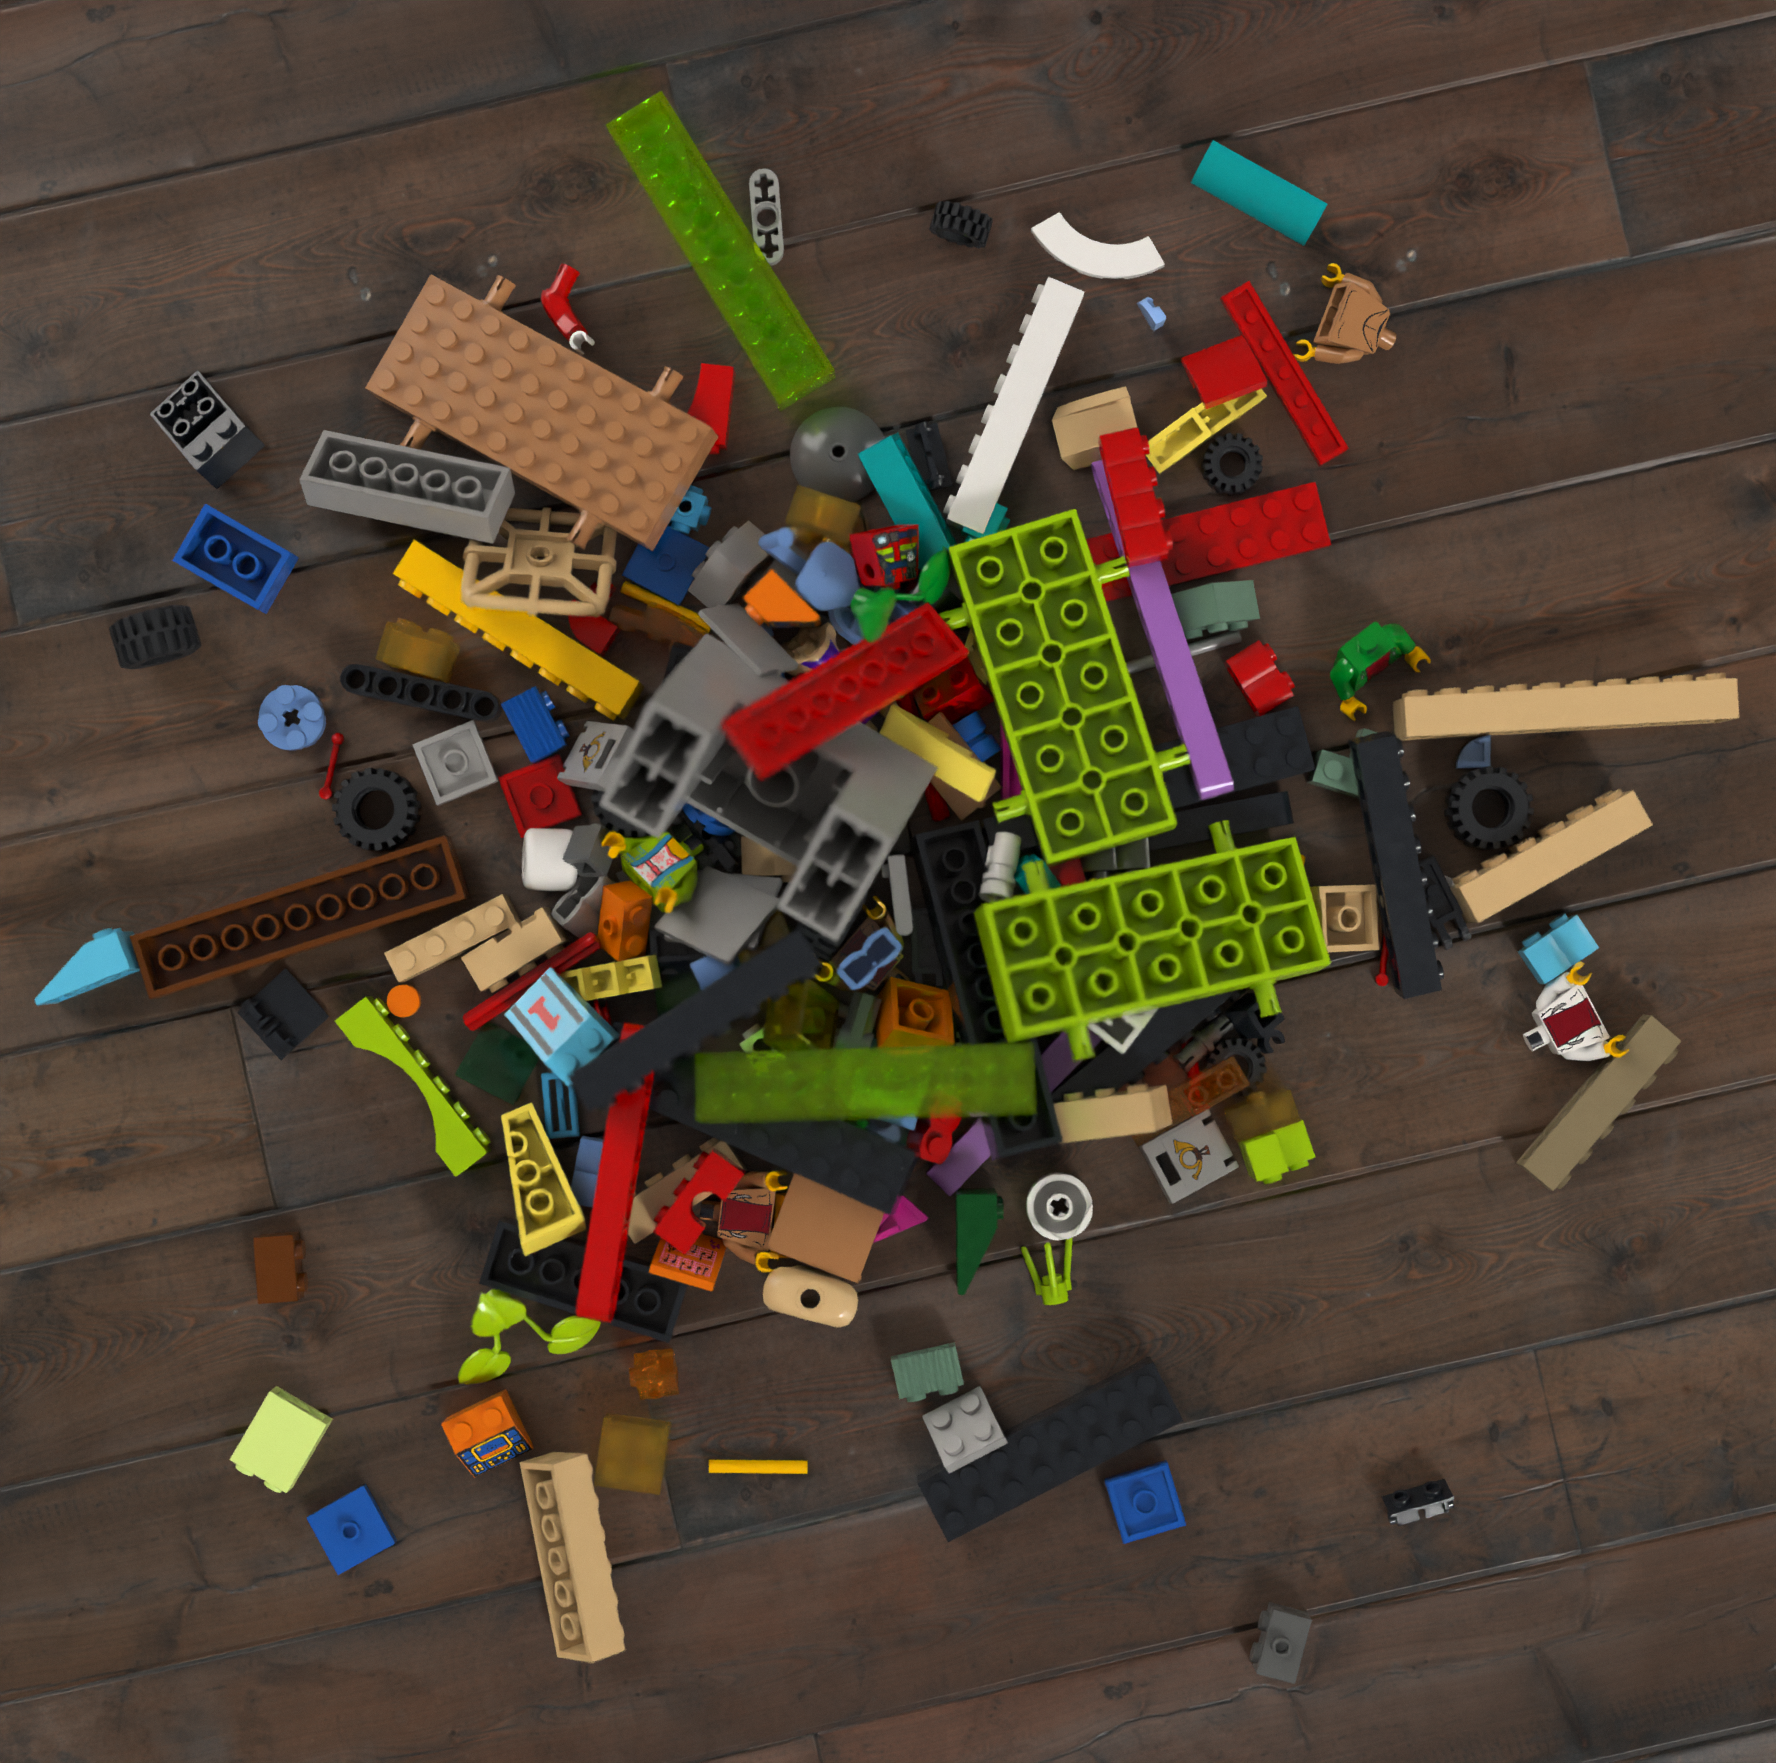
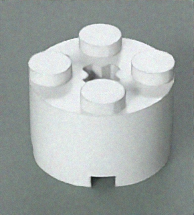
M1056 1172L1039 1178L1032 1185L1026 1199V1211L1030 1223L1042 1236L1052 1240H1066L1077 1236L1088 1226L1093 1213V1203L1088 1189L1078 1178L1067 1173ZM1061 1197L1065 1198L1064 1204L1068 1208L1067 1211H1059L1057 1215L1053 1214L1052 1200L1059 1201Z

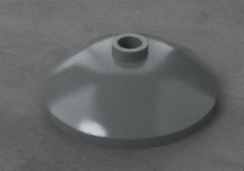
M830 407L820 410L809 416L800 425L793 437L790 449V462L793 474L802 489L818 501L832 505H846L860 501L876 488L864 468L858 453L885 438L878 425L870 417L858 410L848 407ZM836 447H842L845 450V454L840 458L832 454L833 449Z

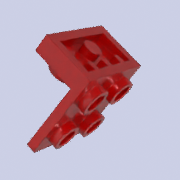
M968 655L964 660L912 690L922 716L928 722L939 712H942L952 726L994 701L991 690L977 676Z

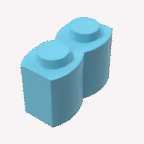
M1564 913L1549 923L1551 929L1545 934L1540 935L1539 932H1535L1522 941L1524 947L1518 953L1539 984L1548 983L1599 948L1578 915L1568 917Z

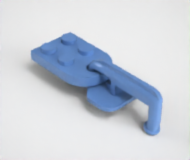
M782 528L762 536L758 541L761 549L798 576L795 587L799 597L817 611L828 610L829 619L834 629L850 643L855 645L863 640L859 621L849 607L851 606L854 594L859 588L863 587L877 593L881 591V586H864L861 583L859 575L856 574L852 556L832 542H825L818 545L808 561H805L788 548L792 544L794 537L789 528ZM904 600L895 602L887 625L912 612L915 608Z

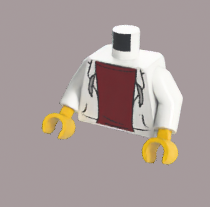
M1577 962L1570 973H1563L1549 981L1543 988L1536 1001L1537 1009L1532 1012L1538 1027L1523 1034V1038L1532 1052L1547 1044L1553 1054H1561L1568 1060L1591 1061L1609 1057L1610 1054L1614 1057H1621L1629 1052L1630 1049L1621 1051L1615 1045L1616 1041L1626 1038L1624 1035H1617L1609 1042L1605 1041L1610 1036L1583 987L1589 981L1592 973H1589L1587 976H1580L1576 971L1583 967L1584 962Z

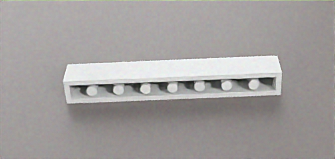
M1048 277L1045 286L1038 284L1031 301L1037 304L1032 316L1025 315L1019 332L1024 334L1019 346L1013 344L1006 361L1011 364L1007 376L1001 374L995 386L994 393L999 394L994 406L988 404L981 423L986 424L982 436L975 434L968 451L973 454L969 466L962 465L956 479V483L961 484L956 496L950 494L943 513L948 514L947 524L961 530L965 526L982 534L984 533L1081 304L1084 291Z

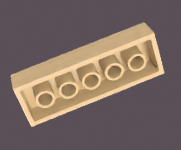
M1621 789L1610 790L1594 799L1597 803L1595 806H1581L1566 815L1568 821L1553 822L1537 831L1540 836L1536 839L1534 837L1524 838L1509 847L1511 853L1507 855L1505 853L1493 855L1480 863L1482 869L1478 871L1476 869L1472 871L1467 870L1452 879L1454 884L1450 886V889L1463 912L1461 915L1465 923H1479L1651 827L1653 824L1634 790L1622 792Z
M551 1452L520 1462L557 1657L592 1663L625 1651L623 1641L624 1629L619 1621L617 1611L618 1598L613 1590L610 1575L612 1567L606 1554L604 1544L605 1531L600 1523L598 1513L599 1500L594 1492L591 1477L593 1469L587 1454Z

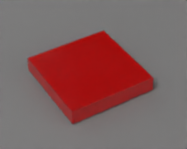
M560 754L498 777L522 839L530 828H552L583 816L573 787L557 779L559 773L566 770L563 768L564 763Z

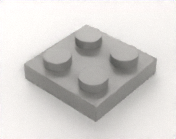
M474 720L412 744L438 806L499 782Z
M981 1386L922 1416L948 1473L1008 1443Z

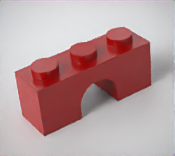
M715 1148L710 1154L705 1151L702 1152L692 1166L697 1170L692 1179L689 1181L684 1177L672 1193L678 1197L673 1205L669 1208L664 1204L653 1219L658 1224L653 1232L684 1255H686L707 1226L693 1211L692 1203L694 1197L702 1192H711L725 1201L746 1172Z

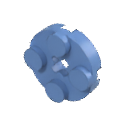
M282 685L270 692L263 700L259 710L258 726L265 738L274 746L288 751L301 750L315 744L320 739L326 726V716H324L323 704L315 693L297 685ZM294 709H297L299 711L297 717L301 719L298 725L292 723L288 727L285 724L287 719L284 716L287 711L292 712Z

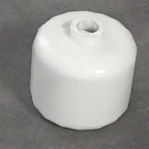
M530 828L526 831L522 848V881L526 889L535 891H570L577 881V869L562 860L573 834L572 830Z

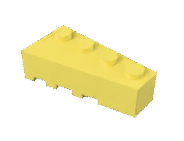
M532 1102L501 1115L521 1245L524 1255L527 1256L586 1230L583 1214Z

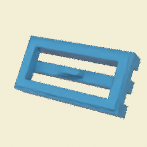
M554 1072L542 1073L545 1126L548 1139L580 1136L577 1092L572 1085L568 1086L572 1130H567L563 1081ZM551 1079L556 1081L560 1131H554Z

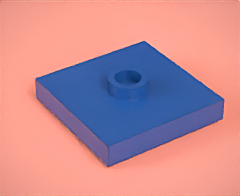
M667 525L653 551L640 544L637 545L622 576L681 606L688 593V588L695 580L691 575L699 564L705 561L707 557L705 554L709 547L679 531L671 529Z
M1167 1460L1104 1479L1123 1544L1186 1526Z
M366 1484L306 1517L337 1575L397 1542Z

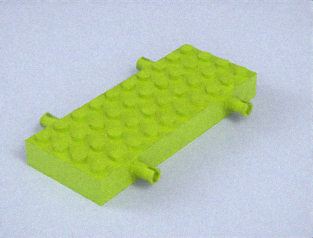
M1076 509L949 547L950 563L963 603H961L962 607L939 613V616L951 630L964 626L972 629L1022 787L1021 795L992 802L994 811L997 812L998 823L1023 814L1031 816L1048 868L1173 830L1177 822L1162 778V772L1179 766L1189 765L1190 758L1186 754L1187 748L1185 744L1156 753L1153 750L1101 589L1104 583L1130 576L1128 566H1125L1126 560L1124 556L1099 565L1093 563Z
M1224 820L1222 824L1216 822L1208 826L1216 854L1057 889L1049 888L1043 860L1036 861V864L1033 861L1022 865L1030 891L1029 895L984 904L974 912L1007 1042L1063 1030L1068 1035L1073 1061H1079L1081 1058L1087 1059L1095 1056L1087 1031L1089 1024L1248 987L1254 989L1261 1018L1281 1013L1282 1011L1279 1007L1273 985L1276 981L1317 972L1331 965L1296 837L1239 849L1235 848L1229 820Z

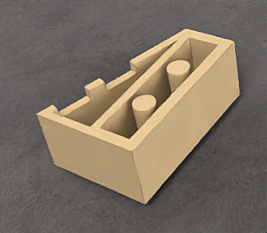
M541 907L534 912V915L522 922L515 923L507 931L491 938L461 957L480 991L490 989L491 993H494L509 984L506 978L516 972L521 977L537 967L535 961L545 955L549 959L564 949L563 945L569 942V939L561 925L551 916L552 910L550 907Z
M1136 1084L1127 1086V1091L1115 1092V1088L1095 1090L1094 1096L1087 1097L1083 1096V1092L1064 1094V1100L1054 1103L1063 1142L1060 1143L1156 1132L1172 1124L1167 1085L1147 1087V1084Z

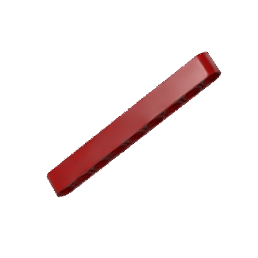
M625 1023L621 1032L620 1042L645 1026ZM654 1071L643 1077L646 1084L628 1095L626 1090H623L615 1095L617 1101L608 1110L577 1300V1317L611 1323L615 1314Z

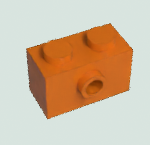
M631 880L604 885L602 891L597 937L600 940L601 948L617 961L646 955L653 897Z

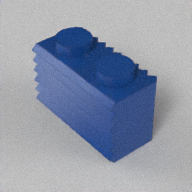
M534 686L501 703L531 763L539 762L569 746L566 738L570 737V734L562 719L555 720L551 712L555 705L547 690L541 692L537 686Z

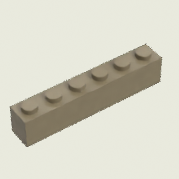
M1643 1014L1626 1033V1038L1616 1045L1617 1049L1621 1051L1630 1049L1629 1052L1621 1057H1614L1611 1054L1609 1057H1606L1516 1162L1544 1188L1554 1191L1556 1188L1561 1189L1572 1176L1569 1172L1577 1163H1584L1592 1154L1593 1149L1591 1147L1598 1138L1604 1139L1614 1128L1612 1122L1620 1113L1625 1114L1632 1108L1636 1101L1633 1097L1641 1088L1645 1090L1655 1081L1657 1077L1655 1072L1663 1063L1665 1065L1668 1064L1677 1055L1678 1049L1676 1047L1680 1044L1681 1040L1652 1015Z

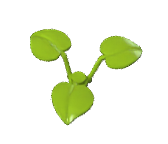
M492 1289L487 1294L480 1295L479 1305L472 1319L471 1328L478 1336H494V1347L492 1350L487 1348L479 1349L469 1356L459 1371L458 1381L460 1384H478L493 1380L502 1375L509 1367L511 1357L508 1352L500 1351L501 1341L499 1333L504 1328L508 1329L511 1325L520 1322L522 1319L543 1340L550 1341L547 1348L553 1354H567L580 1349L594 1337L601 1322L577 1317V1315L570 1316L557 1323L553 1327L551 1334L544 1332L526 1314V1307L522 1302L512 1299L510 1293Z

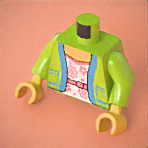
M609 832L601 845L611 847L608 851L609 857L615 858L619 853L623 854L621 855L623 872L632 882L653 897L652 902L662 913L665 911L671 913L675 906L689 902L692 899L698 882L697 862L693 857L704 850L702 843L695 835L691 834L680 843L668 832H663L659 838L653 835L623 837L617 832Z

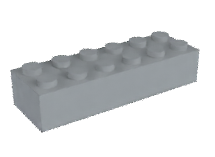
M323 430L299 479L307 505L492 544L515 495L511 471L508 467Z

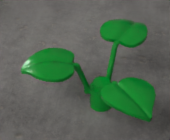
M943 546V549L933 555L924 566L919 578V592L916 594H897L891 588H885L877 593L863 587L856 591L852 598L851 611L857 617L861 633L866 641L874 642L883 634L896 600L921 601L923 599L924 604L929 602L932 605L940 598L948 584L951 568L950 556L946 547Z

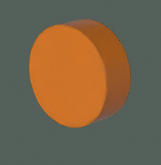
M398 985L391 989L387 996L388 1009L398 1017L414 1015L421 1005L420 993L411 985Z

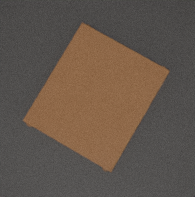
M793 1173L792 1181L771 1236L766 1242V1248L858 1283L862 1278L861 1274L884 1212Z

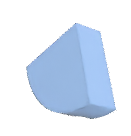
M1146 297L1137 303L1153 331L1164 325L1166 315L1160 307L1154 306L1152 298Z
M1491 735L1481 736L1468 742L1457 757L1456 768L1491 767Z

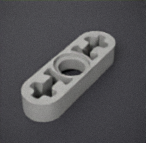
M759 169L751 175L749 180L754 251L757 260L761 264L772 266L779 263L784 255L779 182L773 171ZM767 177V181L773 183V186L768 187V199L775 198V203L763 201L755 204V200L762 201L760 187H755V184L760 183V178ZM764 209L772 210L776 214L775 222L770 226L761 225L757 220L760 211ZM777 230L778 235L771 234L772 246L778 247L779 250L773 252L772 258H767L766 253L760 252V249L765 248L766 245L765 235L758 237V232L772 233Z

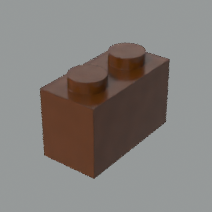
M300 1232L260 1234L254 1237L258 1304L292 1302L302 1299L304 1292L308 1291V1276L306 1272H302V1259L306 1257V1245L304 1239L300 1240Z

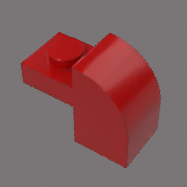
M596 582L589 588L594 594H596L597 589ZM613 584L610 586L609 600L616 590ZM568 615L569 625L575 637L602 657L605 656L621 631L616 625L602 616Z

